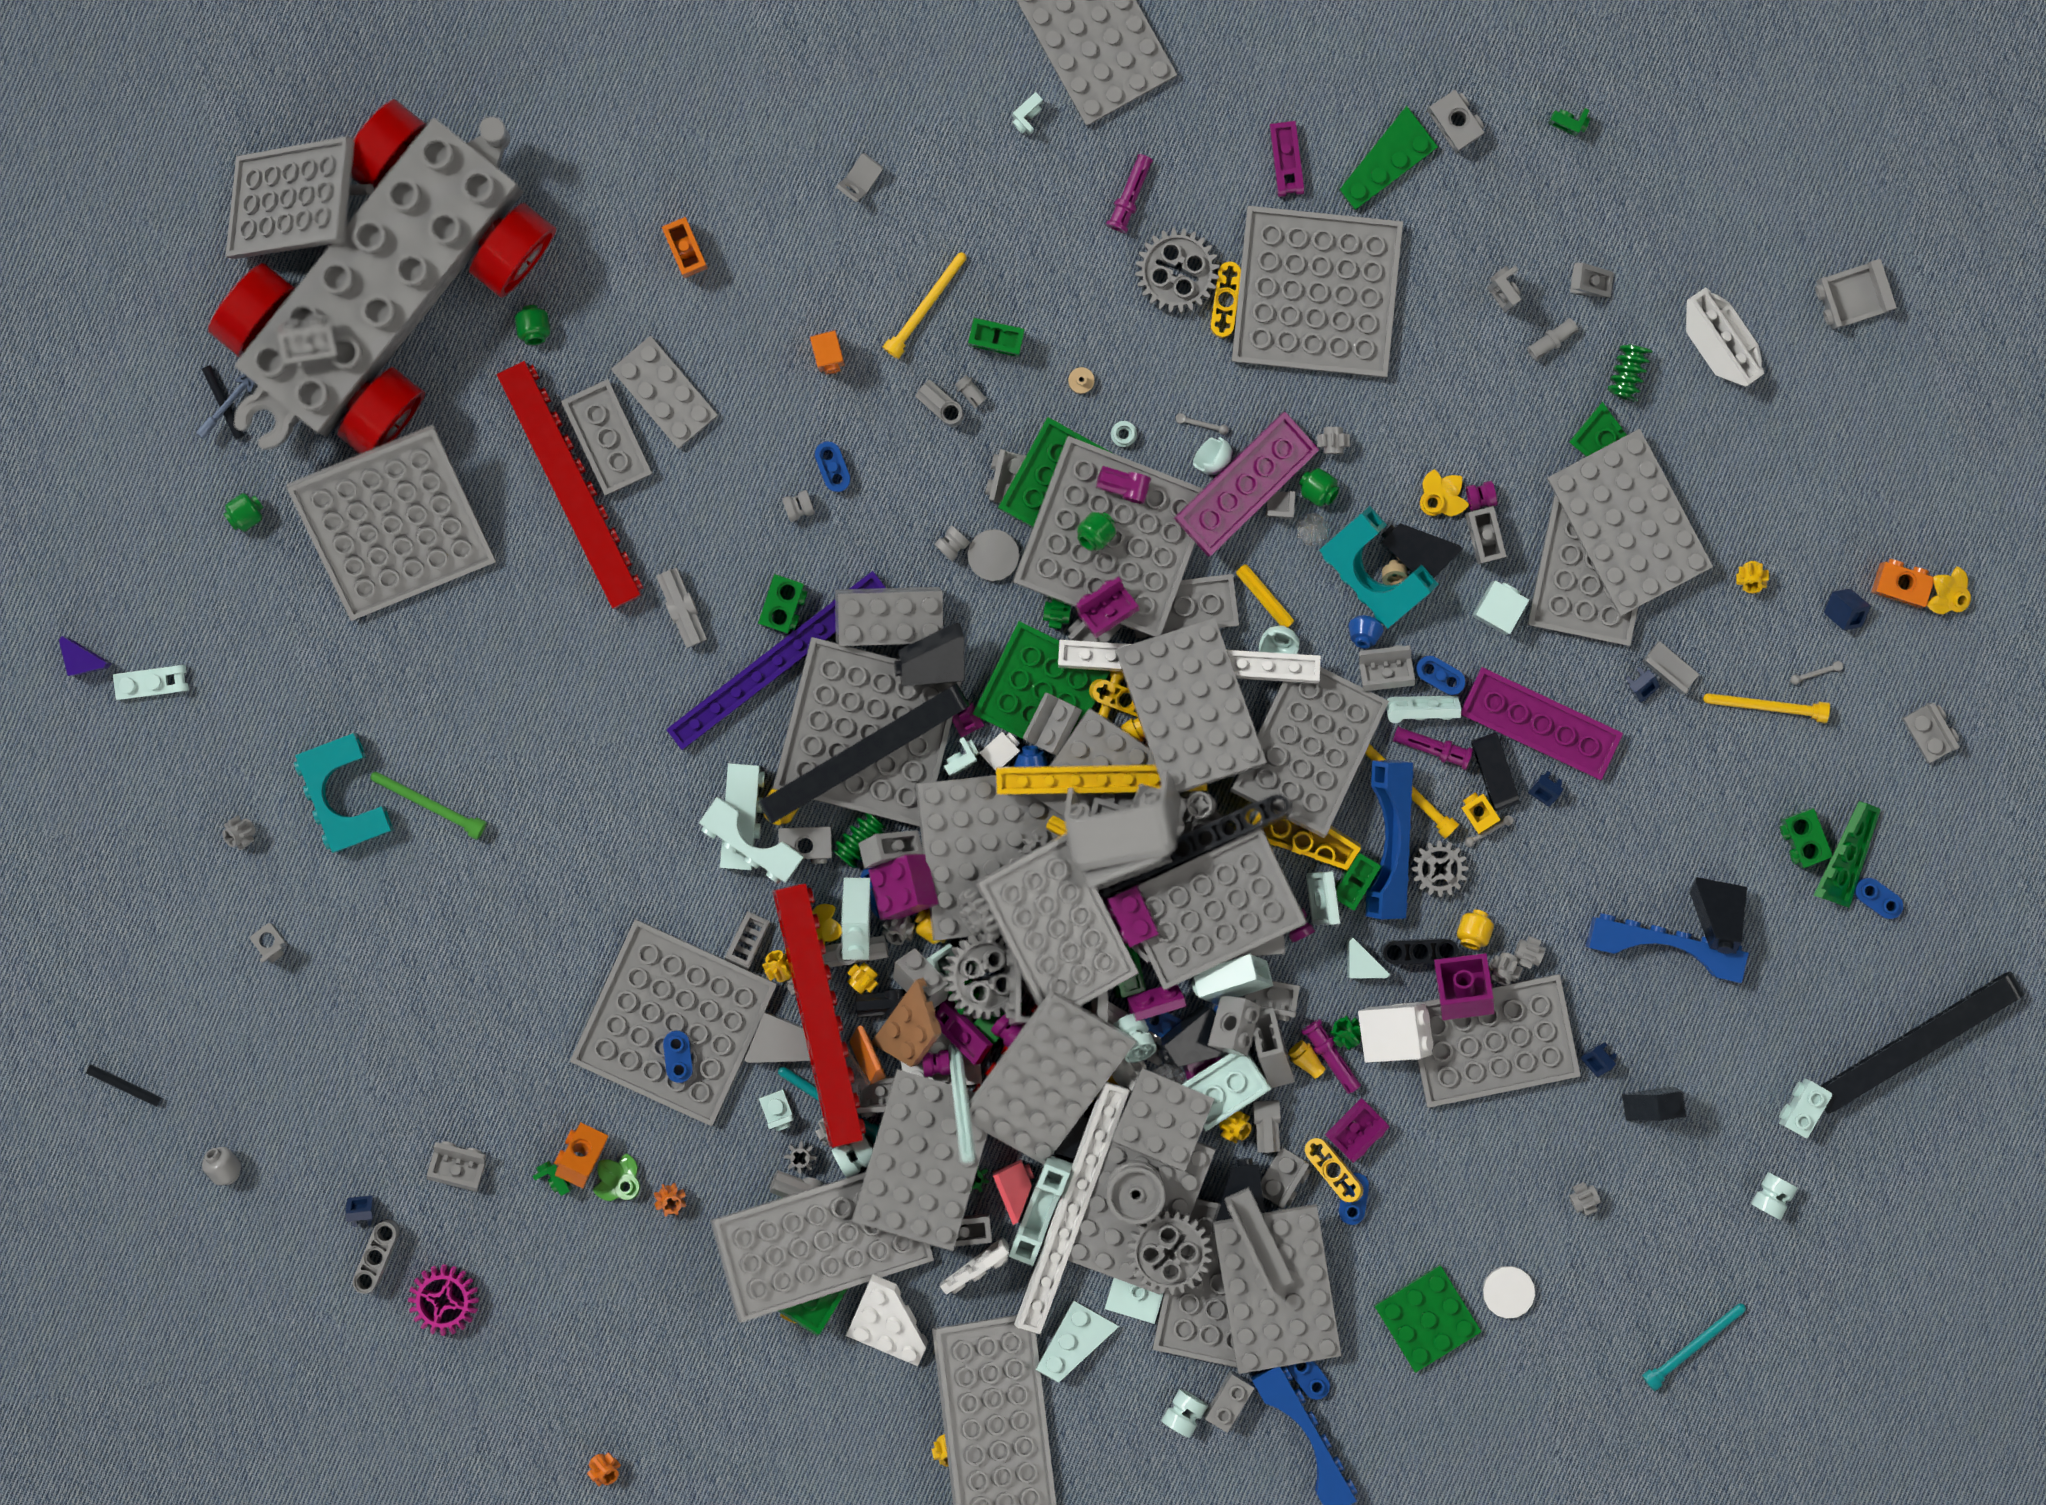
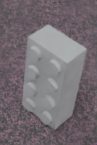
M939 587L835 590L836 642L839 646L912 644L943 629V591Z

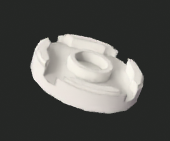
M1501 1266L1493 1270L1485 1279L1483 1299L1487 1307L1497 1316L1517 1318L1526 1313L1532 1306L1535 1297L1534 1284L1530 1276L1522 1269L1513 1266Z

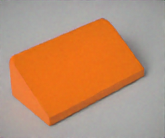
M860 1025L852 1035L850 1045L867 1084L872 1085L884 1079L886 1074L866 1030Z

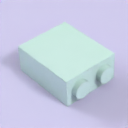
M844 878L842 906L843 960H869L871 924L870 878Z
M1252 954L1216 965L1193 976L1194 981H1192L1194 993L1199 998L1214 1004H1219L1221 995L1240 997L1273 986L1267 961Z

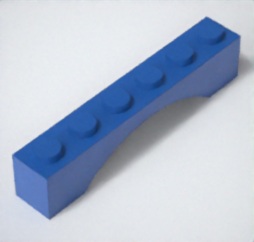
M1372 760L1371 787L1379 800L1383 812L1385 844L1380 863L1381 868L1366 891V917L1377 919L1406 918L1413 762Z
M1600 913V918L1592 917L1586 943L1588 948L1615 954L1640 944L1657 943L1670 945L1692 955L1713 977L1742 983L1749 953L1742 951L1743 946L1741 945L1736 953L1723 954L1717 950L1710 949L1706 937H1702L1701 941L1691 939L1692 934L1676 931L1675 936L1666 934L1667 928L1651 925L1650 930L1640 928L1641 922L1626 919L1625 924L1615 922V916Z
M1287 1367L1265 1369L1251 1376L1252 1382L1264 1403L1289 1415L1301 1426L1308 1436L1316 1458L1317 1479L1315 1491L1323 1505H1352L1357 1502L1354 1494L1357 1493L1351 1479L1345 1481L1341 1474L1345 1470L1338 1456L1332 1458L1328 1449L1332 1446L1325 1434L1319 1435L1315 1426L1319 1425L1313 1412L1307 1413L1302 1404L1306 1400L1299 1388L1296 1390L1292 1388L1289 1381L1293 1377Z

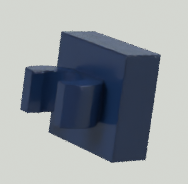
M1638 667L1636 670L1640 677L1634 681L1627 676L1626 680L1634 697L1642 703L1660 687L1656 676L1649 669L1644 672L1642 668Z
M1549 771L1541 775L1528 791L1530 795L1548 807L1556 801L1563 791V788L1560 787L1562 780L1559 778L1554 783L1548 779L1551 774Z
M1606 1042L1586 1051L1580 1057L1596 1077L1610 1071L1616 1065L1613 1061L1616 1058V1053L1608 1055L1604 1051V1048L1608 1045Z
M373 1195L347 1198L345 1211L347 1222H352L354 1227H358V1221L367 1220L368 1226L372 1224L375 1206Z

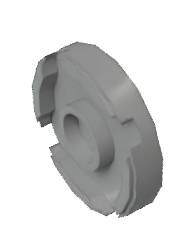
M996 529L985 530L976 535L970 543L967 553L969 565L973 572L981 579L988 581H999L1010 576L1016 569L1019 561V550L1014 539L1006 532Z

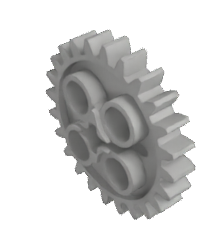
M1172 228L1171 236H1168L1163 230L1161 232L1162 239L1159 240L1153 235L1152 241L1154 244L1151 245L1146 242L1144 244L1147 253L1139 252L1138 254L1144 260L1138 261L1135 266L1142 268V271L1135 273V277L1143 279L1137 286L1146 287L1142 296L1144 297L1149 294L1152 296L1149 304H1153L1155 301L1160 302L1159 310L1164 305H1168L1169 313L1172 312L1174 307H1177L1179 313H1182L1183 306H1187L1190 311H1193V302L1202 306L1201 297L1210 298V294L1206 290H1215L1216 288L1211 283V280L1219 279L1218 275L1212 273L1219 269V265L1212 264V261L1217 258V254H1208L1212 249V245L1203 247L1205 238L1203 237L1196 241V232H1193L1188 237L1186 236V229L1183 228L1181 235H1177L1175 228ZM1168 247H1173L1177 250L1178 257L1174 260H1168L1165 258L1163 251ZM1197 258L1200 260L1202 267L1198 271L1190 270L1187 266L1189 259ZM1156 260H1160L1172 268L1180 265L1182 266L1181 271L1183 273L1197 277L1198 281L1195 282L1183 274H1178L1175 277L1173 276L1172 269L1156 264ZM1156 271H1163L1167 275V280L1162 284H1158L1153 280L1152 275ZM1179 282H1187L1191 287V291L1185 295L1180 294L1176 289V285Z
M968 936V942L966 940L959 941L961 949L958 947L952 948L955 954L954 957H946L951 965L943 967V970L949 972V976L943 977L942 980L949 981L950 985L944 988V991H952L953 994L948 1000H957L955 1008H964V1015L972 1013L973 1018H980L982 1015L983 1019H990L991 1015L993 1017H1000V1011L1006 1012V1004L1010 1002V992L1006 991V979L1010 976V966H1007L1006 962L1009 949L1007 945H1004L1003 938H998L996 941L985 944L983 940H979L978 936L977 938L975 936ZM991 953L995 957L993 966L988 962ZM967 962H970L972 966V970L969 975L965 971V966ZM1002 967L1004 969L1002 973L984 977L983 981H973L964 985V981L983 976L985 972H994ZM998 979H1001L1003 984L1000 991L996 988ZM975 987H977L980 992L978 999H975L973 996V990Z
M1165 1209L1164 1216H1160L1158 1213L1155 1219L1146 1222V1225L1137 1224L1139 1232L1131 1231V1236L1135 1241H1128L1127 1245L1134 1250L1128 1251L1127 1257L1134 1258V1260L1129 1262V1267H1137L1133 1274L1134 1277L1143 1276L1141 1285L1149 1281L1151 1291L1156 1286H1159L1160 1294L1164 1293L1165 1288H1169L1171 1295H1174L1175 1287H1179L1180 1291L1184 1293L1185 1284L1194 1288V1278L1202 1281V1276L1199 1272H1208V1267L1203 1263L1211 1262V1257L1205 1255V1253L1212 1252V1246L1204 1245L1210 1241V1237L1201 1236L1206 1230L1204 1226L1196 1228L1198 1225L1197 1218L1189 1222V1213H1186L1181 1218L1179 1217L1178 1209H1176L1173 1216H1170L1168 1209ZM1166 1228H1171L1176 1233L1174 1237L1165 1239L1162 1237L1161 1232ZM1185 1234L1186 1237L1174 1247V1255L1169 1253L1161 1265L1154 1269L1153 1266L1164 1258L1165 1248L1168 1250L1172 1249L1178 1238ZM1191 1245L1195 1248V1252L1190 1256H1185L1181 1253L1182 1247ZM1151 1247L1155 1248L1158 1254L1154 1258H1147L1143 1254L1144 1251ZM1171 1264L1175 1265L1178 1271L1174 1275H1167L1163 1271L1164 1268Z

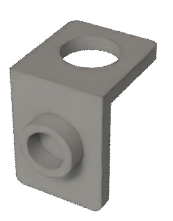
M863 153L847 177L838 183L836 187L853 201L858 202L868 193L882 172L883 167ZM846 186L852 188L856 193L848 190Z
M271 923L266 924L250 936V940L263 956L260 959L262 963L269 960L271 963L275 962L284 955L282 950L288 946ZM268 932L274 936L275 943L272 947L266 948L261 945L260 937L263 933Z

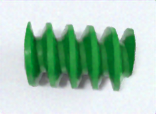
M1622 345L1619 347V351L1624 355L1616 357L1617 362L1622 365L1613 367L1614 372L1619 375L1610 377V380L1616 385L1608 386L1607 390L1616 397L1637 402L1638 400L1632 394L1641 393V390L1635 387V384L1644 383V380L1638 377V374L1647 373V370L1641 367V364L1650 362L1649 359L1644 357V354L1652 353L1653 351L1638 345Z
M864 813L867 818L866 820L857 818L860 827L857 828L852 825L849 827L853 835L844 833L842 836L846 841L845 843L835 842L839 850L833 851L850 867L855 869L857 864L854 859L863 861L859 843L875 834H883L882 828H886L871 814Z

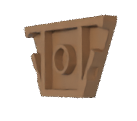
M924 978L915 980L871 1041L873 1045L910 1067L916 1066L921 1062L942 1033L939 1022L935 1017L932 1001L927 1002L923 986L927 985Z

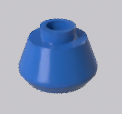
M1366 615L1356 616L1348 625L1352 642L1362 649L1374 646L1384 631L1380 621Z
M1035 745L1024 746L1023 750L1018 752L1014 767L1049 766L1044 752Z

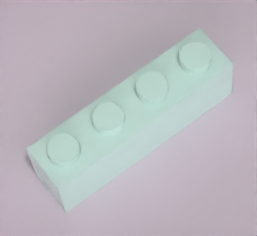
M728 763L725 802L740 811L738 820L740 833L749 844L755 846V839H760L761 823H756L757 813H762L758 801L762 800L763 797H758L759 787H764L765 771H760L761 766ZM722 839L720 868L753 870V866L744 860L746 855L740 851L734 854L723 846L725 841Z

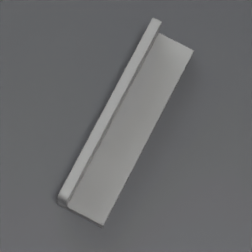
M1248 1187L1226 1197L1225 1201L1271 1298L1276 1297L1275 1290L1294 1281Z

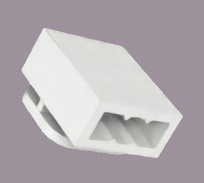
M1400 1003L1390 1006L1368 1007L1358 1011L1365 1063L1422 1059L1432 1055L1433 1039L1430 1015L1426 1003Z

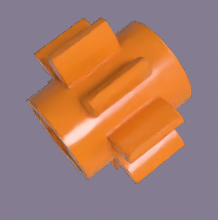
M673 1183L672 1186L662 1184L660 1191L654 1192L655 1199L658 1200L654 1203L656 1210L663 1208L665 1217L668 1214L678 1215L681 1207H686V1203L682 1199L686 1196L683 1189L677 1191L676 1183Z
M610 1453L606 1455L597 1454L588 1464L591 1470L587 1472V1475L598 1486H601L602 1483L610 1485L617 1480L619 1476L617 1469L621 1464Z

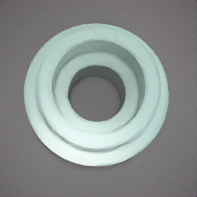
M1120 421L1113 426L1111 438L1117 446L1128 447L1136 440L1137 431L1132 423ZM1120 430H1127L1129 433L1128 438L1121 439L1119 437Z

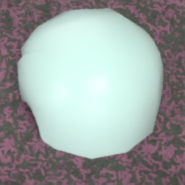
M1212 437L1209 438L1199 448L1193 459V466L1206 475L1219 474L1231 462L1233 451L1230 444L1221 437L1218 438L1219 440Z
M1283 625L1270 627L1261 636L1259 652L1297 654L1300 645L1299 637L1292 629Z

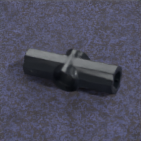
M904 989L883 990L880 993L856 994L857 1017L875 1015L889 1017L907 992Z

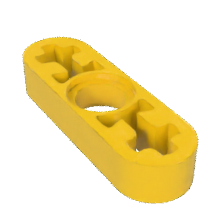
M1234 262L1222 264L1217 274L1219 279L1216 281L1210 328L1212 333L1219 338L1228 337L1235 325L1241 269ZM1228 267L1233 268V272L1237 273V277H1232L1230 286H1236L1235 290L1227 287L1220 288V284L1226 285V276L1222 275V271H1227ZM1220 294H1231L1233 304L1229 307L1221 306L1218 301ZM1216 309L1222 312L1232 311V316L1226 315L1225 323L1230 325V328H1226L1224 333L1219 332V327H1215V323H1219L1221 320V314H1216Z
M1097 679L1092 682L1089 693L1093 700L1138 717L1137 712H1134L1133 701L1127 707H1122L1119 703V698L1123 693H1130L1128 688L1105 679ZM1105 684V689L1114 693L1113 698L1107 695H1102L1099 698L1100 694L1096 692L1097 688H1102Z
M1320 1138L1309 1140L1305 1146V1154L1343 1201H1358L1363 1195V1186L1327 1141ZM1314 1144L1318 1146H1323L1321 1152L1325 1157H1329V1155L1332 1156V1158L1326 1160L1322 1164V1166L1320 1165V1162L1324 1161L1323 1158L1320 1155L1312 1154V1152H1314L1315 1150L1313 1147ZM1334 1162L1341 1168L1340 1175L1336 1178L1330 1177L1327 1172L1328 1166ZM1346 1174L1349 1178L1344 1181L1349 1186H1356L1354 1197L1352 1195H1345L1347 1188L1343 1183H1340L1338 1186L1336 1185V1182L1343 1180Z

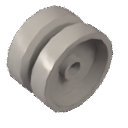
M1140 1160L1127 1161L1118 1165L1111 1172L1107 1182V1200L1112 1213L1126 1223L1144 1224L1154 1219L1161 1211L1165 1201L1164 1183L1159 1172L1151 1164ZM1133 1190L1140 1191L1138 1195H1132Z

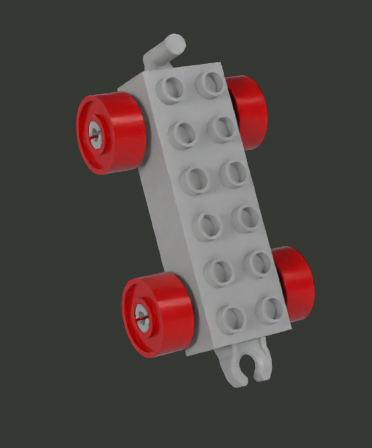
M396 99L390 100L373 114L354 137L350 177L359 185L372 184L374 192L345 227L344 242L332 243L297 288L292 286L265 263H261L249 271L220 304L209 323L208 333L240 358L234 366L259 385L253 395L248 396L240 403L235 413L234 425L240 431L248 430L252 424L254 414L260 410H268L275 417L273 430L264 434L258 441L260 448L270 450L279 447L288 439L294 426L300 420L304 421L317 433L328 437L347 412L348 414L340 425L337 436L359 454L394 441L417 412L425 397V391L395 367H390L372 384L371 382L458 273L481 247L471 263L469 273L500 298H503L522 282L543 256L556 234V227L526 203L518 205L503 219L524 192L513 180L499 170L504 149L508 147L511 139L509 132L500 119L487 117L482 120L479 125L481 135L465 143L434 117L427 125ZM317 315H323L325 318L332 317V329L338 351L337 356L284 364L277 336L279 325L292 319H296L298 322L307 321Z

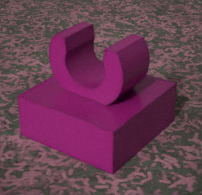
M973 703L953 716L952 721L961 738L984 726L982 720L973 715L975 710Z

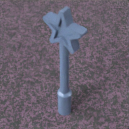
M244 373L235 379L236 383L241 384L215 414L209 417L196 431V435L204 440L217 425V420L245 388H247L248 393L251 392L253 385L256 383Z

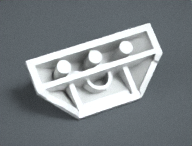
M1706 287L1687 300L1686 333L1716 376L1746 387L1764 374V369L1761 367L1762 359L1759 345L1728 301L1711 293Z

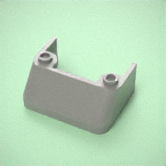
M1168 769L1163 770L1161 788L1146 791L1140 798L1139 807L1091 816L1089 807L1080 803L1074 788L1068 789L1064 818L1072 859L1078 870L1087 871L1162 857L1170 854L1175 849L1181 798Z

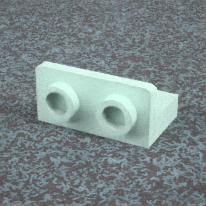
M964 737L959 739L966 754L962 756L958 752L946 759L949 764L944 767L950 777L978 763L976 756L980 754L972 740L966 742Z

